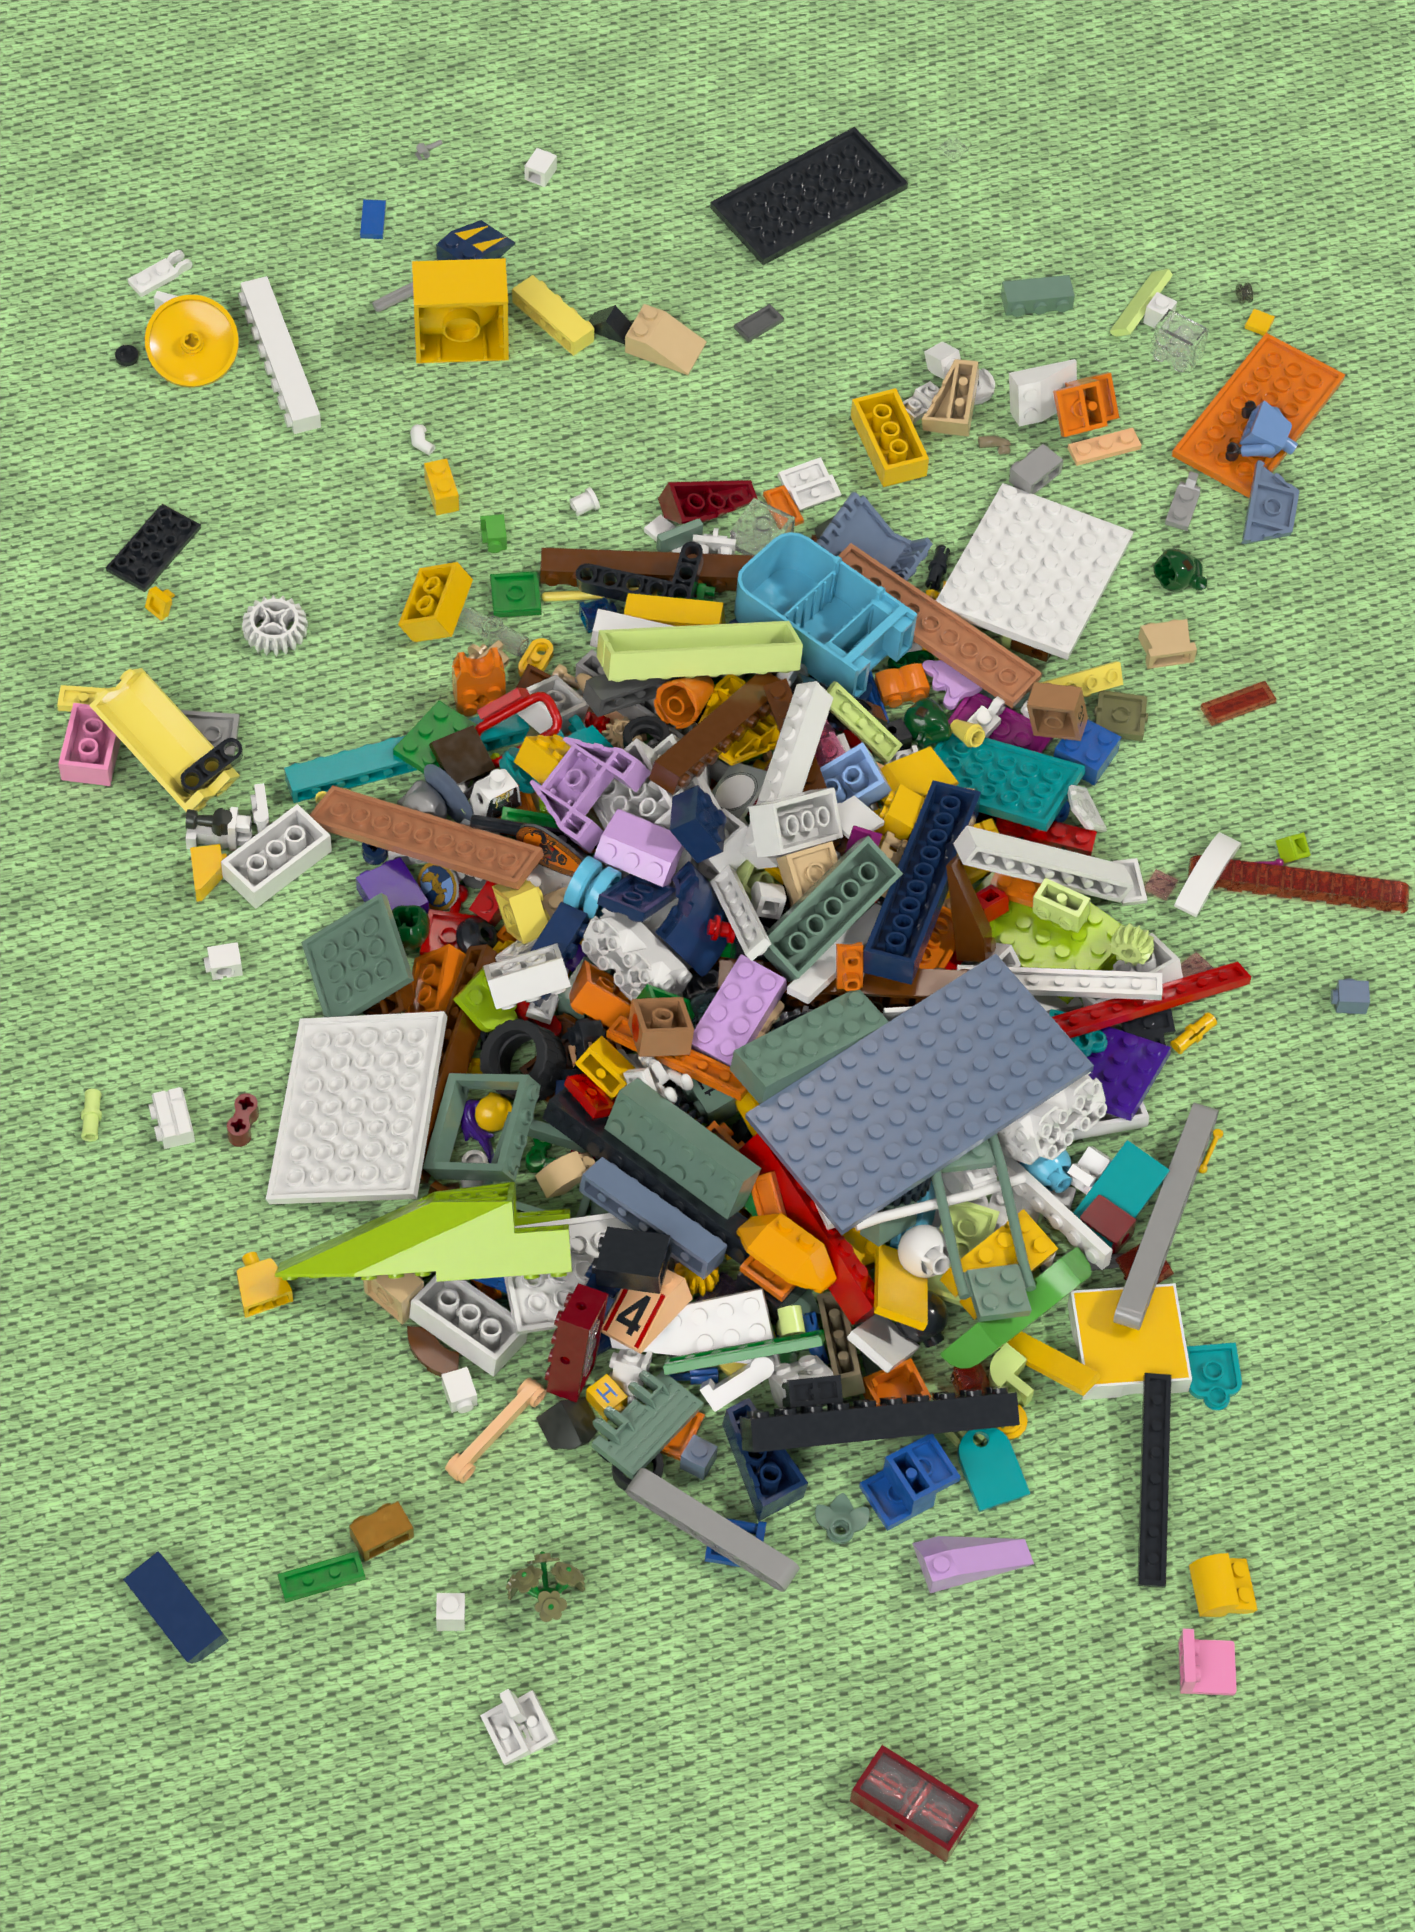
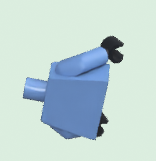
M1247 401L1241 412L1243 418L1249 419L1239 443L1242 446L1239 447L1233 442L1229 443L1225 457L1228 461H1235L1238 459L1239 454L1242 457L1261 456L1273 458L1281 450L1291 455L1298 445L1297 442L1288 437L1292 428L1291 422L1283 416L1278 407L1271 406L1266 401H1263L1258 406L1253 401Z

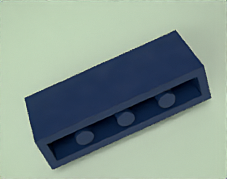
M159 1551L123 1579L187 1663L192 1664L203 1660L229 1641Z

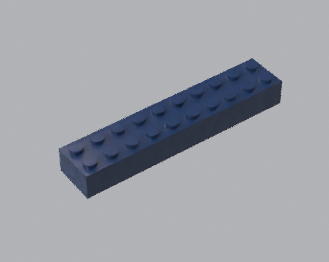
M932 781L897 867L903 874L889 887L865 946L863 973L912 985L949 891L946 865L954 856H959L953 843L966 826L974 827L979 814L980 791Z

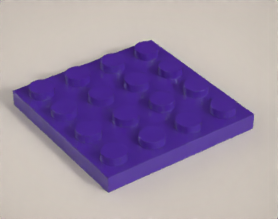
M1106 1027L1099 1031L1103 1032L1106 1036L1107 1048L1103 1052H1092L1087 1057L1094 1065L1089 1076L1092 1080L1097 1078L1102 1083L1105 1104L1107 1105L1106 1113L1132 1121L1169 1058L1171 1047L1112 1027Z

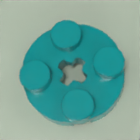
M509 748L499 760L500 769L507 770L519 785V791L527 794L534 793L535 790L530 784L531 780L539 785L541 784L514 762L520 749Z

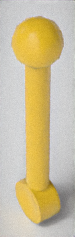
M1221 1129L1213 1131L1214 1138L1200 1165L1199 1173L1204 1174L1207 1172V1164L1218 1139L1223 1137Z

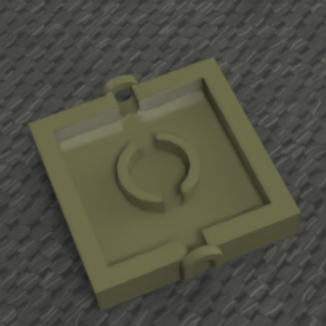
M1105 690L1099 691L1097 706L1094 709L1095 723L1121 736V739L1143 741L1144 727L1148 721V713H1146L1147 696Z

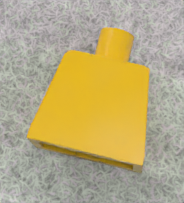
M249 1252L242 1257L245 1267L239 1268L236 1272L245 1318L293 1302V1293L288 1282L282 1280V1277H275L278 1266L272 1258L260 1261L256 1252Z

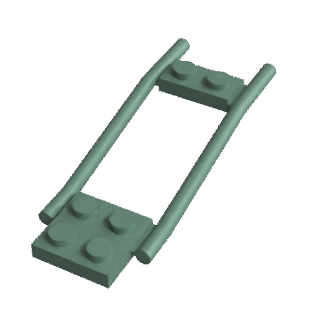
M995 1134L931 1176L959 1298L964 1300L971 1297L978 1322L1029 1316L1032 1309L1026 1291L1036 1289L1026 1253L1006 1161L998 1135ZM993 1165H996L1018 1264L972 1269L963 1272L941 1172L950 1173L992 1168Z

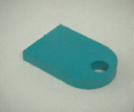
M997 1428L969 1430L963 1436L957 1450L958 1461L979 1512L1031 1494L1012 1445L1002 1431ZM977 1434L985 1436L987 1445L984 1447L976 1446L973 1442V1436Z

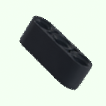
M235 738L225 739L184 770L180 777L183 790L188 794L194 795L197 790L204 789L213 783L223 771L229 770L239 763L243 757V748L240 741ZM235 746L239 751L235 756H228L225 754L226 748ZM210 761H215L219 764L217 770L210 772L205 769V765ZM190 776H195L199 779L198 784L194 787H190L185 783L186 779Z

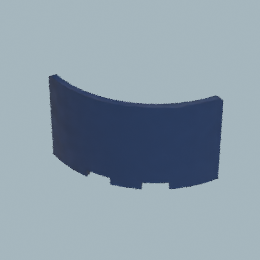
M688 861L672 877L676 887V897L679 899L677 906H672L666 919L655 933L670 945L700 976H705L727 945L726 937L719 936L716 941L711 940V935L707 934L709 919H714L715 915H720L721 921L729 922L710 881Z

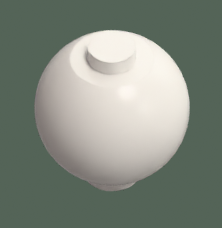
M917 1225L906 1231L900 1239L898 1245L899 1261L903 1268L912 1275L930 1278L945 1273L949 1268L950 1260L944 1233L937 1227Z

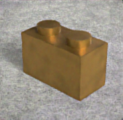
M399 1501L393 1504L386 1503L380 1506L377 1512L368 1516H359L349 1525L350 1536L365 1562L414 1538L413 1526Z

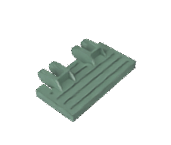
M645 1370L639 1374L640 1380L654 1391L652 1394L634 1381L628 1385L629 1391L645 1405L634 1399L621 1413L612 1408V1406H607L604 1409L605 1416L619 1427L617 1430L599 1417H596L592 1422L595 1429L610 1441L608 1442L599 1434L592 1442L591 1447L630 1479L634 1478L640 1468H645L703 1408L704 1403L669 1375H665L663 1370L656 1377Z

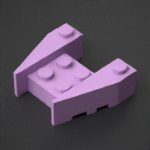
M564 737L563 741L571 748L542 786L531 780L530 784L544 802L548 812L555 819L559 829L573 842L591 853L600 841L604 831L585 815L613 778L634 792H637L651 772L637 758L621 748H609L598 743L590 744L578 739Z

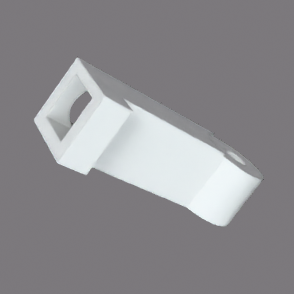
M774 1356L752 1359V1362L717 1384H714L711 1378L703 1382L700 1391L714 1412L769 1378L775 1367Z

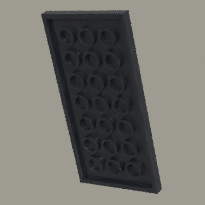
M853 127L711 201L710 208L762 265H765L901 193L908 188V182L856 127Z

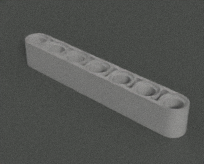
M645 1468L638 1470L625 1490L626 1494L636 1502L781 1592L786 1591L800 1569L787 1556Z

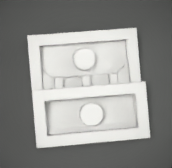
M821 457L783 470L777 475L781 484L787 488L799 511L841 497L842 495L833 475L828 474Z
M532 1690L518 1698L527 1717V1720L520 1723V1726L510 1718L503 1703L480 1715L504 1765L513 1763L559 1741L535 1692Z

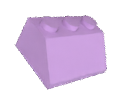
M617 809L602 833L593 858L664 887L671 884L684 847L671 833L670 829Z

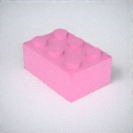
M73 703L58 763L61 780L110 786L121 740L88 704Z

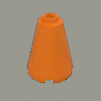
M708 675L696 676L694 678L683 677L662 684L657 689L656 699H654L657 715L666 724L670 723L676 726L675 728L677 729L687 728L698 719L714 691L715 686L712 678Z

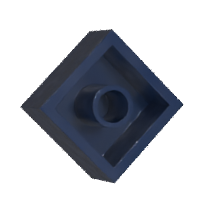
M699 785L673 796L670 831L697 863H700L722 853L725 840V823L727 820L724 812L721 809L718 810L713 804L710 795L704 793Z

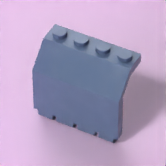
M855 492L849 495L843 507L839 509L832 519V523H829L821 534L820 539L816 541L817 544L834 556H838L852 543L906 581L916 573L917 566L927 557L928 550L933 545L928 537L911 541L894 533L864 495L859 496Z

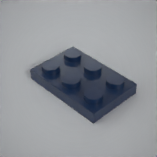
M629 874L599 894L597 904L605 907L610 912L626 915L632 921L643 922L676 899V888L669 885L662 887Z

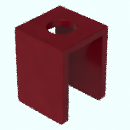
M1098 1195L1080 1216V1220L1113 1243L1112 1254H1118L1134 1235L1136 1219L1102 1195Z

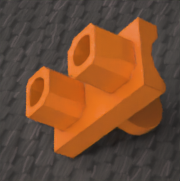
M862 942L850 945L836 944L837 989L855 991L863 987Z

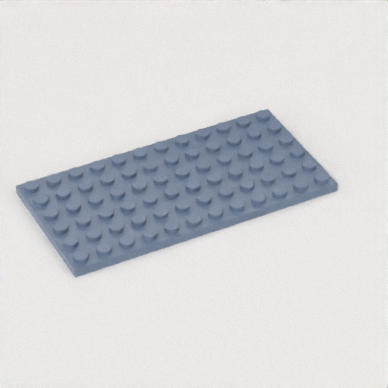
M994 954L746 1113L745 1118L838 1232L843 1235L1091 1072L1094 1065L1000 957Z

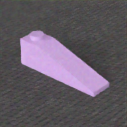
M937 1536L913 1543L930 1593L1034 1564L1025 1539Z

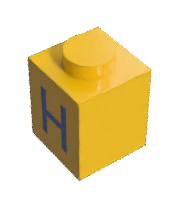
M608 1374L586 1389V1400L606 1422L609 1421L604 1414V1409L607 1406H612L619 1413L627 1407L628 1396Z

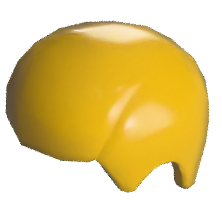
M490 1092L476 1106L475 1119L478 1126L483 1130L491 1132L503 1130L508 1112L512 1111V1105L504 1095Z

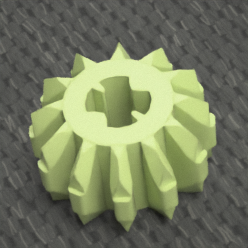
M1130 923L1127 926L1121 925L1111 938V953L1116 954L1117 960H1124L1125 964L1128 962L1132 963L1133 966H1136L1138 963L1145 964L1154 951V937L1148 935L1149 930L1140 929V925L1137 927Z

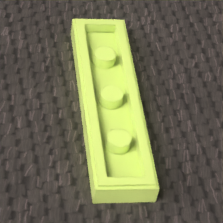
M1169 269L1154 271L1150 274L1111 328L1110 332L1112 335L1117 337L1130 335L1145 315L1146 306L1157 292L1161 293L1173 274Z
M833 681L826 690L833 697L829 711L884 763H889L903 744L838 682Z

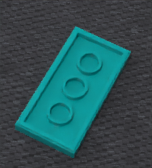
M1127 1140L1073 1214L1080 1219V1216L1098 1195H1102L1136 1219L1167 1177L1170 1170ZM1090 1228L1101 1240H1103L1112 1249L1113 1243L1111 1241H1109L1101 1234Z

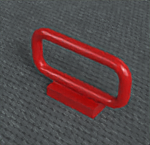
M516 688L478 709L477 713L480 719H484V721L477 724L475 729L479 736H481L484 731L539 701L546 705L553 721L552 726L539 735H557L562 728V717L555 701L547 693L538 691L529 694L527 688ZM502 755L491 759L495 768L500 767L499 760L503 757Z

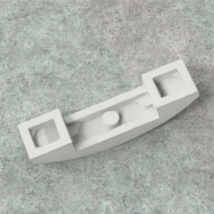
M1219 832L1197 862L1181 890L1174 907L1197 917L1206 903L1210 891L1227 864L1235 856L1241 843Z

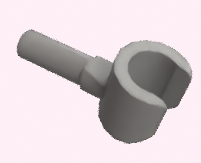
M441 140L426 146L424 143H419L416 147L417 152L415 155L419 161L423 160L420 154H423L425 159L429 158V151L443 143Z

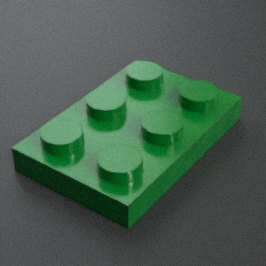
M438 701L393 748V754L424 774V768L428 764H433L440 768L429 746L431 742L472 725L475 727L477 724L443 702Z

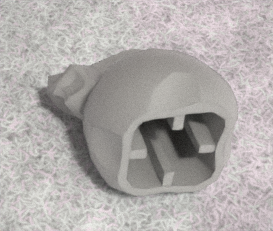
M422 780L416 781L408 792L397 801V805L443 819L447 817V808L442 796L430 784Z

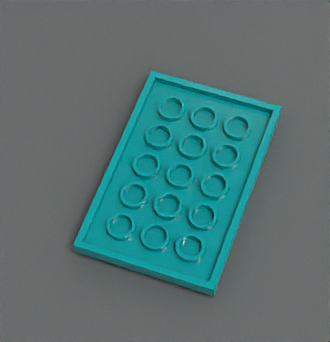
M952 733L948 741L940 742L934 748L935 753L959 782L956 786L971 788L981 792L979 812L1046 832L1068 800L1069 786H1077L1085 774L1084 765L986 737L980 746L967 747Z

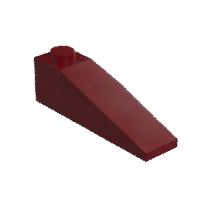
M751 480L668 482L658 497L664 518L679 524H685L699 518L704 523L748 506L758 500Z

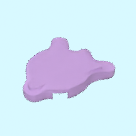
M926 660L922 664L925 674L933 678V690L946 691L943 706L948 710L956 708L961 699L973 696L983 690V688L942 660Z

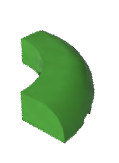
M1076 1247L1035 1278L1036 1289L1026 1291L1032 1309L1029 1316L978 1322L941 1352L942 1358L950 1365L960 1369L972 1368L981 1363L1091 1276V1266L1086 1256L1079 1247Z

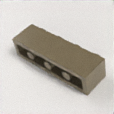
M831 1292L819 1294L817 1299L833 1375H841L843 1398L866 1393L856 1346L847 1338L852 1331L851 1323Z

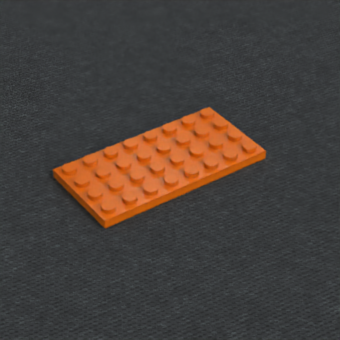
M1265 333L1173 449L1172 457L1250 498L1256 462L1261 460L1265 463L1264 467L1273 473L1287 453L1281 450L1273 458L1261 456L1242 457L1239 454L1238 459L1235 461H1228L1225 455L1229 443L1233 442L1239 447L1242 446L1239 443L1249 420L1241 415L1245 403L1250 400L1258 406L1263 401H1266L1271 406L1278 407L1283 416L1292 424L1288 437L1297 442L1342 384L1345 374Z

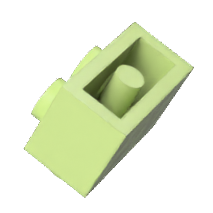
M1045 878L1033 897V913L1043 920H1050L1059 924L1065 930H1072L1078 933L1090 913V898Z

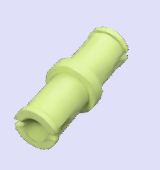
M97 1089L85 1091L84 1109L81 1111V1119L83 1120L81 1137L88 1142L98 1139L99 1121L102 1119V1112L100 1111L102 1093Z

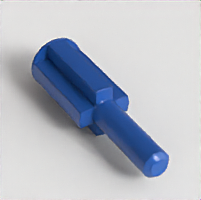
M717 1367L690 1370V1373L668 1374L675 1381H690L691 1385L702 1384L710 1378L714 1383L719 1381Z

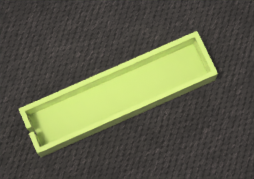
M790 621L599 630L597 658L608 680L615 682L630 679L644 681L649 678H694L705 675L717 677L724 674L740 676L744 673H789L791 671H800L803 644Z

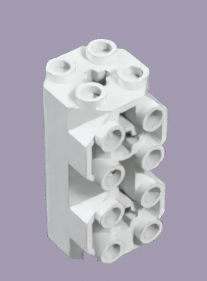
M606 908L601 910L604 913L603 916L600 918L595 916L590 920L581 944L582 950L600 970H615L614 983L630 1001L636 999L647 984L683 997L682 992L691 980L692 974L641 922L632 921L628 916L610 912Z
M1089 1072L998 1132L997 1135L1002 1145L1003 1154L1007 1158H1013L1028 1165L1033 1164L1040 1157L1054 1160L1067 1146L1072 1144L1074 1139L1073 1129L1087 1132L1099 1122L1100 1118L1105 1116L1107 1105L1105 1104L1102 1083L1097 1078L1092 1080L1089 1076L1091 1072Z

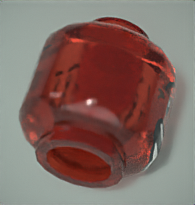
M981 1363L972 1368L960 1369L954 1366L953 1372L950 1375L957 1394L958 1390L962 1389L982 1390L983 1393L985 1391L984 1387H989L990 1384Z

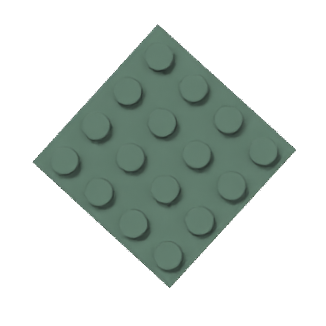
M383 893L378 894L301 942L324 1017L357 1016L414 981L388 898Z

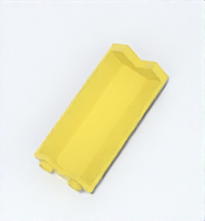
M142 668L128 669L121 675V682L116 687H104L94 695L95 700L89 706L186 812L187 809L199 812L206 806V802L209 799L221 795L239 778L240 775L232 767L229 770L223 771L206 788L197 790L194 795L188 794L183 790L180 779L181 774L212 750L214 746ZM210 761L205 765V769L210 772L217 770L219 764L215 761ZM190 776L186 779L185 783L190 787H194L198 784L199 779L195 776Z

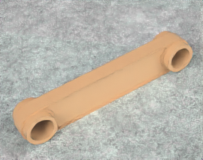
M530 1377L527 1378L518 1388L517 1396L462 1454L456 1453L448 1461L445 1467L448 1474L456 1481L465 1483L474 1473L476 1466L473 1464L528 1405L536 1407L547 1394L544 1386Z

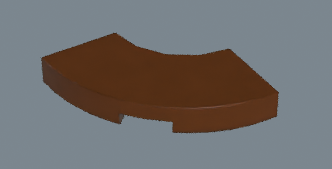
M407 1326L410 1350L414 1357L429 1372L442 1377V1374L458 1370L459 1352L448 1350L442 1346L437 1338L425 1328Z

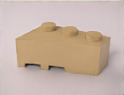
M954 360L942 382L941 388L932 399L931 406L922 417L923 431L969 437L979 379L978 361Z

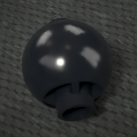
M928 1290V1324L925 1330L921 1331L896 1322L899 1331L908 1339L914 1342L923 1341L926 1348L935 1346L945 1339L942 1332L948 1322L946 1304L938 1294Z

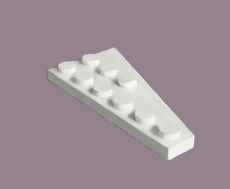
M763 1288L688 1303L643 1352L651 1351L653 1353L681 1356L775 1338ZM610 1338L612 1348L631 1349ZM779 1354L773 1355L775 1367L780 1366ZM752 1359L738 1361L736 1363L749 1364L750 1362H752Z

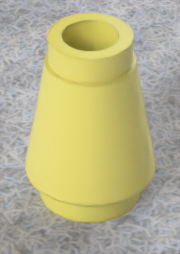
M955 719L950 725L951 732L967 747H978L985 739V732L978 724Z

